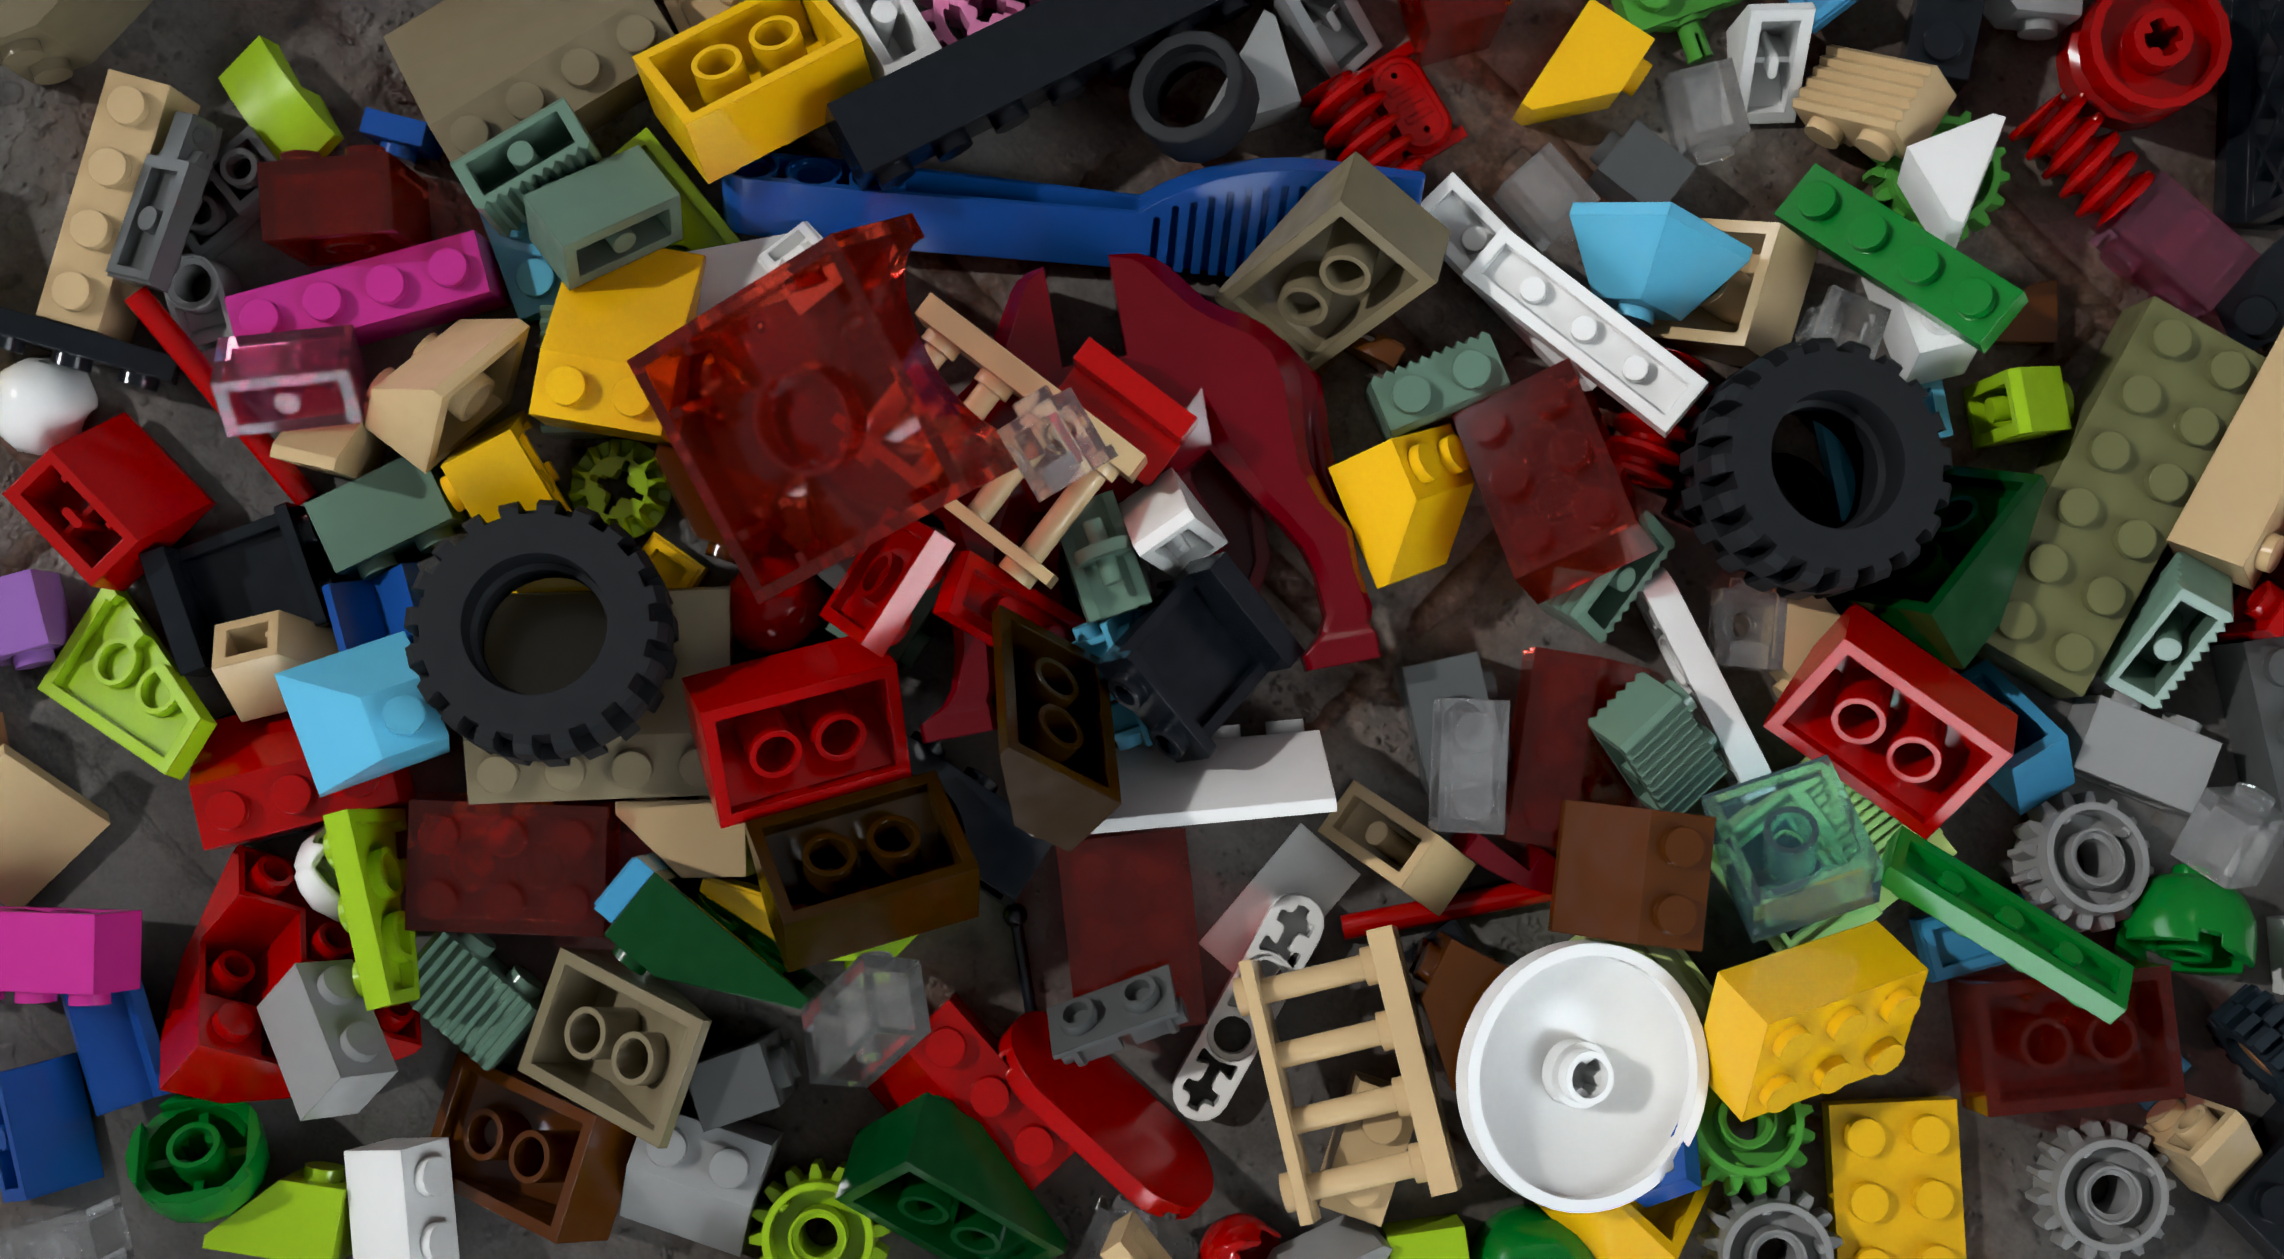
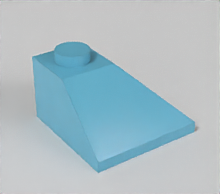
M1573 202L1569 214L1591 292L1636 327L1650 328L1654 320L1682 321L1747 264L1753 250L1751 247L1673 202Z
M405 631L274 674L320 798L450 752L449 734L445 723L440 719L441 715L425 701L417 688L421 681L420 677L409 668L405 647L411 643Z

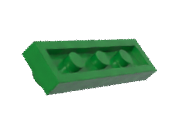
M1816 163L1774 213L1779 223L1784 224L1806 241L1983 354L1987 352L2028 303V298L2022 289Z
M1901 826L1887 841L1875 882L1890 890L1896 897L1913 904L1949 926L1958 935L1972 940L2005 960L2017 971L2026 973L2064 996L2076 1007L2087 1010L2110 1025L2127 1011L2134 971L2133 965L1904 826Z

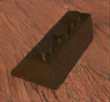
M999 604L991 613L999 757L1014 826L1024 830L1030 836L1043 839L1071 852L1122 804L1108 680L1095 666L1100 657Z
M936 770L745 822L746 834L768 922L787 973L979 917L980 868Z

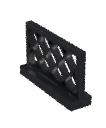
M2221 0V5L2229 18L2232 47L2226 70L2218 79L2213 227L2276 231L2284 227V0Z

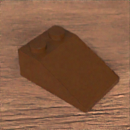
M458 1051L430 1136L449 1137L454 1193L555 1244L607 1241L622 1198L626 1167L637 1136L523 1074L516 1067L502 1063L486 1071L477 1062L471 1060L467 1053Z

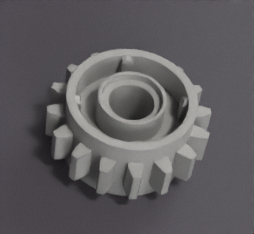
M2069 791L2054 795L2027 812L2029 821L2014 825L2012 829L2017 836L2014 848L2007 850V857L2012 859L2014 875L2010 877L2012 884L2018 885L2025 897L2024 900L2060 922H2065V925L2077 932L2091 930L2094 933L2115 928V922L2131 918L2133 910L2131 904L2142 894L2149 875L2154 874V867L2150 866L2148 852L2150 844L2148 840H2144L2136 826L2138 821L2134 816L2129 818L2118 810V802L2113 799L2101 803L2096 802L2093 791H2085L2072 796ZM2077 853L2083 860L2084 872L2077 862Z
M2088 1116L2081 1117L2080 1129L2074 1130L2063 1124L2056 1127L2058 1137L2049 1144L2040 1141L2037 1147L2041 1154L2036 1164H2028L2026 1167V1171L2033 1175V1188L2024 1192L2025 1198L2037 1204L2040 1209L2032 1218L2034 1223L2045 1230L2053 1229L2049 1240L2064 1250H2068L2073 1246V1254L2082 1259H2094L2097 1251L2103 1259H2120L2121 1252L2130 1251L2141 1256L2145 1253L2144 1243L2152 1237L2159 1239L2163 1237L2164 1232L2160 1227L2166 1215H2174L2175 1208L2169 1205V1191L2177 1187L2176 1181L2166 1177L2162 1170V1167L2169 1161L2167 1156L2153 1149L2147 1150L2151 1141L2148 1135L2134 1129L2128 1133L2127 1124L2108 1118L2103 1127L2100 1121ZM2106 1175L2109 1181L2107 1195L2100 1202L2093 1204L2091 1199L2092 1186L2096 1180Z
M1773 1183L1769 1191L1755 1197L1751 1195L1748 1188H1746V1193L1732 1197L1726 1196L1725 1192H1723L1726 1203L1719 1211L1711 1208L1707 1209L1705 1214L1712 1221L1708 1232L1697 1233L1696 1237L1703 1246L1707 1247V1255L1700 1259H1757V1252L1760 1246L1765 1241L1773 1238H1779L1782 1243V1251L1778 1259H1834L1833 1249L1843 1245L1842 1238L1833 1231L1825 1230V1227L1833 1219L1832 1215L1822 1207L1810 1210L1814 1197L1800 1188L1790 1198V1190L1787 1184L1778 1188Z

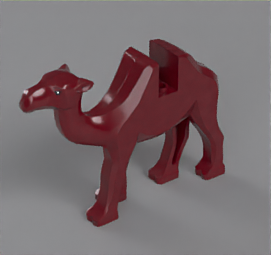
M1139 253L1108 255L1111 285L1125 353L1124 356L1117 358L1198 418L1197 427L1163 472L1171 467L1174 469L1229 542L1211 555L1226 552L1260 594L1271 561L1264 512L1300 551L1313 577L1322 620L1315 638L1300 656L1304 672L1381 658L1382 653L1378 634L1370 623L1373 608L1359 568L1352 526L1328 470L1329 467L1335 465L1329 436L1328 415L1321 377L1285 340L1281 339L1265 324L1243 313L1225 309L1205 300L1168 265L1153 257ZM1044 267L1026 273L1016 282L1009 295L993 340L1055 387L1059 388L1075 365L1063 367ZM838 295L826 296L802 316L788 299L759 309L730 327L697 340L693 344L684 369V382L691 392L697 395H709L723 387L758 390L786 396L794 430L801 449L815 471L831 488L862 503L882 508L891 506L899 511L935 517L943 521L949 540L956 543L953 552L970 550L999 567L998 565L1006 555L880 458L870 468L839 444L847 434L832 422L839 410L860 426H862L868 416L862 409L857 395L854 355L851 338L855 334L858 325L854 317L843 313V304ZM1105 348V349H1107L1109 352H1111V353L1113 354V350H1112V349ZM973 379L971 384L956 398L929 417L903 426H895L883 441V444L914 467L978 382ZM1014 394L1010 396L1006 403L999 400L943 472L936 484L967 507L1030 426L1031 422L1027 417L1033 409ZM1067 434L1064 435L1059 443L1052 440L988 524L1020 548L1085 464L1080 458L1086 449ZM1118 475L1113 483L1106 480L1094 496L1113 490L1119 504L1142 488L1143 485L1137 480L1131 484ZM1059 542L1042 563L1044 567L1058 578ZM1037 580L1032 588L1062 605L1059 580L1052 589ZM953 624L955 657L952 689L943 706L919 726L923 743L998 730L993 647Z

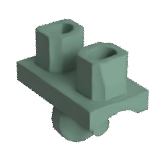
M1113 490L1094 496L1059 541L1087 625L1148 606L1152 603Z

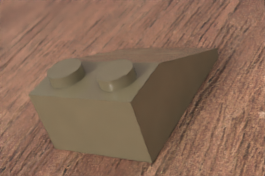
M0 0V65L33 84L52 85L66 81L73 76V70L94 63L154 0Z
M1355 151L1307 191L1217 291L1214 300L1225 309L1243 313L1265 324L1281 339L1285 340L1316 370L1438 282L1451 231Z
M560 947L517 1070L656 1148H667L712 1020L665 979L655 977L648 971L644 975L636 974L623 965L613 955L612 950Z

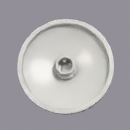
M1572 940L1550 944L1523 956L1506 968L1492 982L1476 1004L1461 1039L1456 1067V1096L1459 1114L1467 1138L1480 1161L1499 1182L1513 1192L1541 1206L1568 1213L1586 1214L1618 1208L1643 1196L1663 1180L1665 1174L1674 1169L1673 1159L1682 1142L1684 1141L1687 1147H1689L1696 1134L1704 1112L1709 1082V1058L1702 1024L1696 1009L1680 984L1659 964L1641 953L1625 947L1591 940ZM1675 1127H1676L1675 1133H1674V1135L1671 1137V1134H1672V1132L1674 1131V1129H1675Z

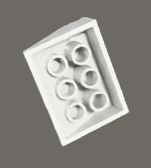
M1302 718L1265 722L1266 735L1241 737L1240 724L1221 726L1211 737L1217 745V750L1209 759L1176 763L1173 759L1163 755L1154 745L1147 747L1145 740L1139 746L1120 751L1119 748H1116L1122 804L1090 834L1337 812L1336 795L1320 730L1304 731V721Z

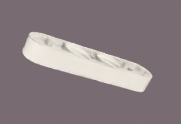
M1659 566V569L1652 572V579L1645 581L1644 590L1637 592V600L1635 602L1676 683L1696 703L1697 707L1692 711L1694 718L1704 724L1719 740L1721 748L1715 753L1718 755L1717 758L1723 763L1722 765L1728 770L1724 775L1726 781L1740 801L1746 803L1774 789L1775 782L1772 772L1678 587L1669 573L1662 566Z
M1289 893L1277 898L1268 908L1239 962L1248 959L1268 960L1274 962L1282 973L1304 968L1321 939L1324 930V916L1319 906L1308 896L1299 893ZM1298 905H1301L1308 909L1305 919L1312 925V928L1307 935L1299 932L1293 935L1286 949L1299 954L1295 962L1290 965L1278 952L1261 948L1260 945L1265 936H1269L1277 944L1285 928L1283 923L1278 920L1279 913L1283 909L1293 913ZM1238 964L1176 1072L1172 1084L1173 1100L1178 1110L1187 1118L1195 1121H1209L1222 1113L1258 1051L1251 1016H1241L1234 996L1233 978L1241 977ZM1286 1000L1271 1003L1274 1019L1278 1016ZM1228 1016L1242 1018L1251 1029L1249 1043L1243 1049L1236 1052H1228L1221 1049L1214 1040L1216 1025L1220 1020ZM1205 1048L1219 1062L1236 1067L1230 1076L1219 1067L1212 1080V1090L1218 1094V1097L1214 1102L1203 1099L1197 1107L1189 1103L1190 1090L1184 1086V1083L1188 1078L1199 1081L1203 1077L1209 1066V1061L1198 1059L1197 1057L1201 1050Z

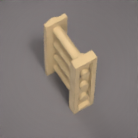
M930 292L914 313L921 324L927 328L921 337L926 343L862 426L839 410L832 422L847 433L839 444L870 468L880 458L1006 555L998 566L1029 590H1031L1037 580L1052 589L1059 578L1042 565L1044 560L1106 480L1113 483L1116 477L1120 475L1133 484L1137 476L1147 465V457ZM961 354L980 368L974 377L978 384L913 467L883 444V441L947 359L953 363L957 356ZM1014 394L1033 409L1027 417L1031 424L966 507L938 486L936 482L999 400L1006 403L1010 396ZM1067 434L1086 449L1080 458L1085 464L1019 548L988 523L1051 441L1054 440L1059 443L1064 435Z
M1394 925L1367 930L1366 935L1369 946L1359 948L1360 955L1269 977H1264L1261 960L1248 959L1238 962L1241 977L1233 978V991L1238 1010L1242 1017L1251 1016L1287 1172L1279 1173L1282 1200L1287 1213L1297 1212L1300 1227L1314 1224L1322 1218L1318 1200L1411 1178H1415L1417 1184L1428 1182L1431 1197L1456 1192L1462 1187L1399 930ZM1366 981L1368 986L1379 984L1385 1010L1375 1012V1020L1280 1042L1271 1003ZM1382 1046L1385 1052L1395 1049L1401 1076L1391 1078L1392 1085L1295 1107L1286 1068ZM1397 1111L1400 1117L1411 1115L1418 1142L1408 1144V1151L1311 1173L1302 1133Z

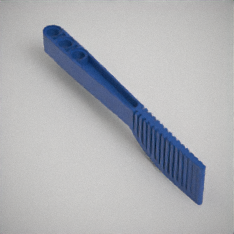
M770 152L741 167L738 171L722 177L723 220L730 230L753 236L770 237L787 234L802 221H808L827 243L1092 266L1109 267L1108 255L1139 253L1153 257L1169 267H1173L1175 272L1182 273L1183 268L1191 269V274H1200V270H1208V275L1217 276V272H1225V276L1231 277L1307 191L1341 162L1294 157L1255 158L1227 162L1191 171L1165 181L1141 195L914 167L916 173L898 186L888 190H881L879 184L862 191L845 159ZM1374 166L1421 205L1426 177L1423 172Z

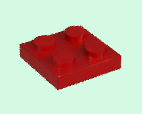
M889 506L819 616L883 658L889 647L900 642L908 632L913 619L912 611L926 589L933 588L944 576L949 564L948 555L956 543L929 526Z

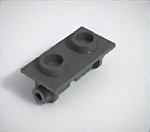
M1169 964L1047 1008L1052 1057L1054 1060L1061 1058L1065 1065L1076 1062L1079 1067L1087 1065L1089 1061L1123 1050L1124 1044L1121 1036L1131 1034L1137 1045L1168 1033H1178L1180 1031L1179 1025L1189 1021L1188 1010L1181 996L1176 997Z

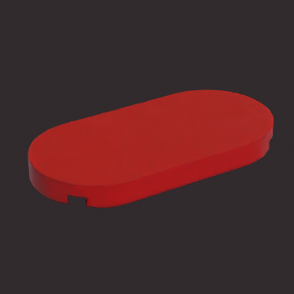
M1033 1011L1025 1013L1006 1030L1000 1039L998 1049L1000 1060L1006 1056L1010 1067L1005 1076L1013 1092L1028 1109L1130 1202L1141 1210L1161 1218L1167 1212L1176 1214L1175 1220L1187 1219L1193 1215L1209 1199L1214 1187L1213 1171L1207 1154L1198 1139L1181 1120L1113 1058L1106 1055L1089 1061L1083 1067H1079L1076 1062L1065 1065L1061 1058L1054 1060L1051 1051L1047 1012Z

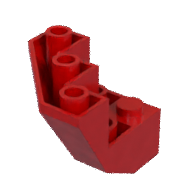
M238 845L232 852L179 964L160 1037L159 1090L221 1104L291 1098L256 1007L295 963L353 959L355 962L350 935L344 930L341 922H337L313 910L299 892L294 878L296 873L294 868L295 861L243 845ZM409 1003L374 1010L394 1061L412 1055L422 1047L420 1013L412 1009Z

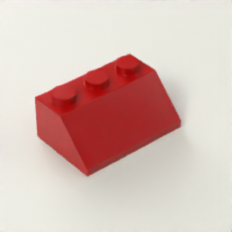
M1853 602L1813 646L1765 719L1763 727L1927 840L2013 756L2018 715L1865 608Z
M850 636L681 678L692 737L717 822L721 829L912 776L897 663L888 650L882 658Z
M288 711L241 722L238 715L215 720L217 726L190 768L189 790L204 851L228 849L324 825L323 815L345 809H385L417 801L409 767L320 798Z
M954 992L869 1069L860 1080L889 1113L926 1092L951 1100L957 1105L958 1110L982 1124L1029 1189L1033 1191L1075 1151L1016 1096L1005 1076V1073L1010 1069L1006 1056L1000 1060L998 1049L1000 1041L961 997Z

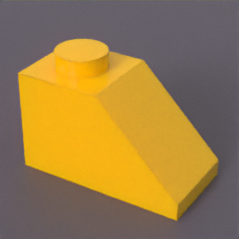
M1589 0L1520 104L1512 120L1521 126L1608 109L1621 91L1632 97L1653 66L1652 63L1643 57L1655 41V38L1598 1Z

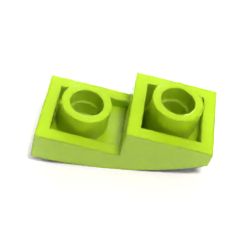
M258 35L218 77L228 96L248 125L256 130L288 172L301 181L344 139L321 96L301 86L279 45L261 35Z

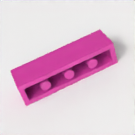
M475 230L224 297L239 358L267 371L511 306L504 278L492 246L487 239Z
M0 905V1000L5 999V991L15 992L14 1003L18 1004L57 1002L58 994H68L69 1006H101L111 1004V993L140 989L142 910Z

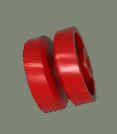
M2096 0L2084 8L2082 16L2069 25L2062 34L2056 56L2059 86L2062 90L2065 88L2063 93L2066 98L2081 92L2084 93L2088 99L2079 114L2085 117L2100 112L2105 117L2100 127L2119 132L2147 129L2208 93L2224 73L2232 47L2228 15L2219 0Z

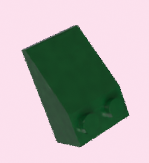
M1953 466L1952 469L1943 472V482L1951 483L1952 490L1948 506L1933 513L1941 518V525L1934 538L1929 542L1920 544V555L1908 566L1892 571L1890 577L1836 596H1831L1830 598L1839 613L1842 615L1853 602H1856L1948 667L1965 669L2002 621L2047 487V482L2043 475Z
M671 868L654 872L604 933L607 938L616 944V947L612 950L613 955L628 969L639 975H644L648 971L658 978L800 1010L815 999L827 986L807 968L787 973L779 948L773 940L708 899L706 895L699 891L701 886L700 880L697 878H680Z
M926 1092L857 1131L835 1196L837 1201L941 1259H1053L1066 1252L1067 1238L982 1124L958 1110L957 1105L951 1100Z

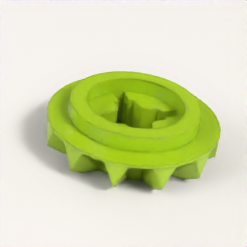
M611 438L608 442L598 446L587 448L585 456L578 465L571 469L572 481L568 496L572 501L574 509L581 505L598 512L605 523L611 525L616 522L631 534L633 539L651 531L666 514L671 500V493L653 460L654 451L638 441ZM627 470L629 473L627 484L635 488V492L644 497L642 501L635 498L631 500L620 498L616 506H612L610 510L611 494L604 490L603 485L597 483L599 477L605 480L607 478L617 480L621 476L622 471L626 472Z

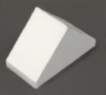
M1813 2L1748 4L1726 31L1729 112L1732 125L1795 123L1797 113L1792 108L1793 98L1799 97V88L1802 87L1816 11Z
M1992 113L1909 145L1906 148L1897 184L1923 228L1955 249L1994 154L2006 119L2005 116Z
M1172 467L1160 474L1152 486H1143L1118 504L1130 540L1139 557L1174 578L1190 561L1210 556L1229 543L1222 531Z

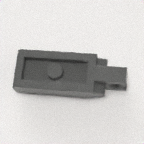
M180 111L175 112L163 148L158 155L147 154L106 268L107 276L125 284L139 287L146 286L148 289L168 293L173 276L180 266L181 253L193 219L202 204V194L210 174L209 170L212 169L213 161L217 160L223 132L222 128L198 115Z

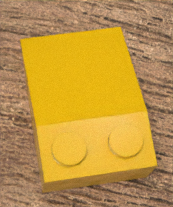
M662 248L570 291L561 281L540 348L529 415L549 426L673 446L684 388V369L692 343L706 256Z

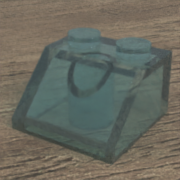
M1828 755L1702 796L1705 815L1716 817L1714 846L1727 889L1752 943L1879 902L1884 864Z

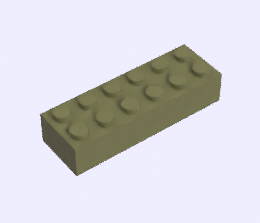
M2156 296L2122 310L2074 397V413L2070 418L2072 429L2053 435L2032 473L2043 475L2047 482V487L2002 621L1978 651L1977 656L1984 660L1987 659L1993 665L2052 698L2083 697L2165 549L2170 532L2266 357Z

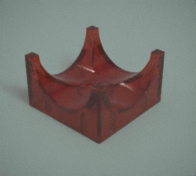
M913 213L830 234L627 360L758 605L846 561L865 548L1041 456L1028 432L1023 434L1006 433L990 426L976 416L951 390L929 357L915 327L905 286V266L908 254L915 243L925 238Z

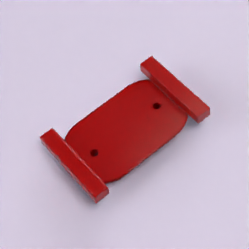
M1409 40L1360 70L1372 68L1375 73L1366 84L1367 94L1385 90L1388 95L1377 108L1379 115L1398 112L1400 115V119L1390 130L1392 136L1412 135L1413 141L1405 149L1406 152L1412 155L1405 159L1423 155L1427 162L1466 139L1468 134L1462 125L1452 130V118L1448 109L1422 67L1415 60L1409 58L1416 52Z

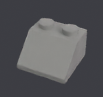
M684 1099L667 1148L658 1149L636 1137L626 1167L619 1216L741 1257L755 1219L752 1217L753 1210L760 1204L784 1132L746 1119L703 1132L694 1102Z

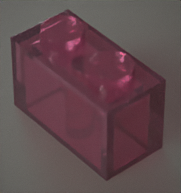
M2165 171L2155 174L2153 182L2146 191L2115 216L2103 223L2088 240L2101 252L2100 258L2111 271L2120 276L2133 279L2149 293L2148 298L2156 296L2194 318L2211 312L2261 255Z
M353 324L218 338L210 385L227 437L363 423L367 375Z

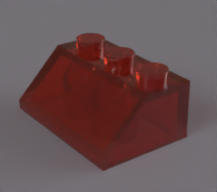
M1533 647L1524 649L1510 737L1512 762L1506 763V778H1504L1495 837L1557 848L1562 799L1631 806L1633 791L1589 728L1588 718L1596 717L1598 709L1606 708L1607 700L1616 699V692L1625 690L1627 682L1635 681V674L1645 672L1650 676L1651 669L1603 657L1548 648Z

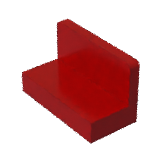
M1088 337L1073 357L1075 367L1058 389L1146 455L1148 463L1136 480L1143 486L1150 487L1197 427L1198 418L1091 337Z

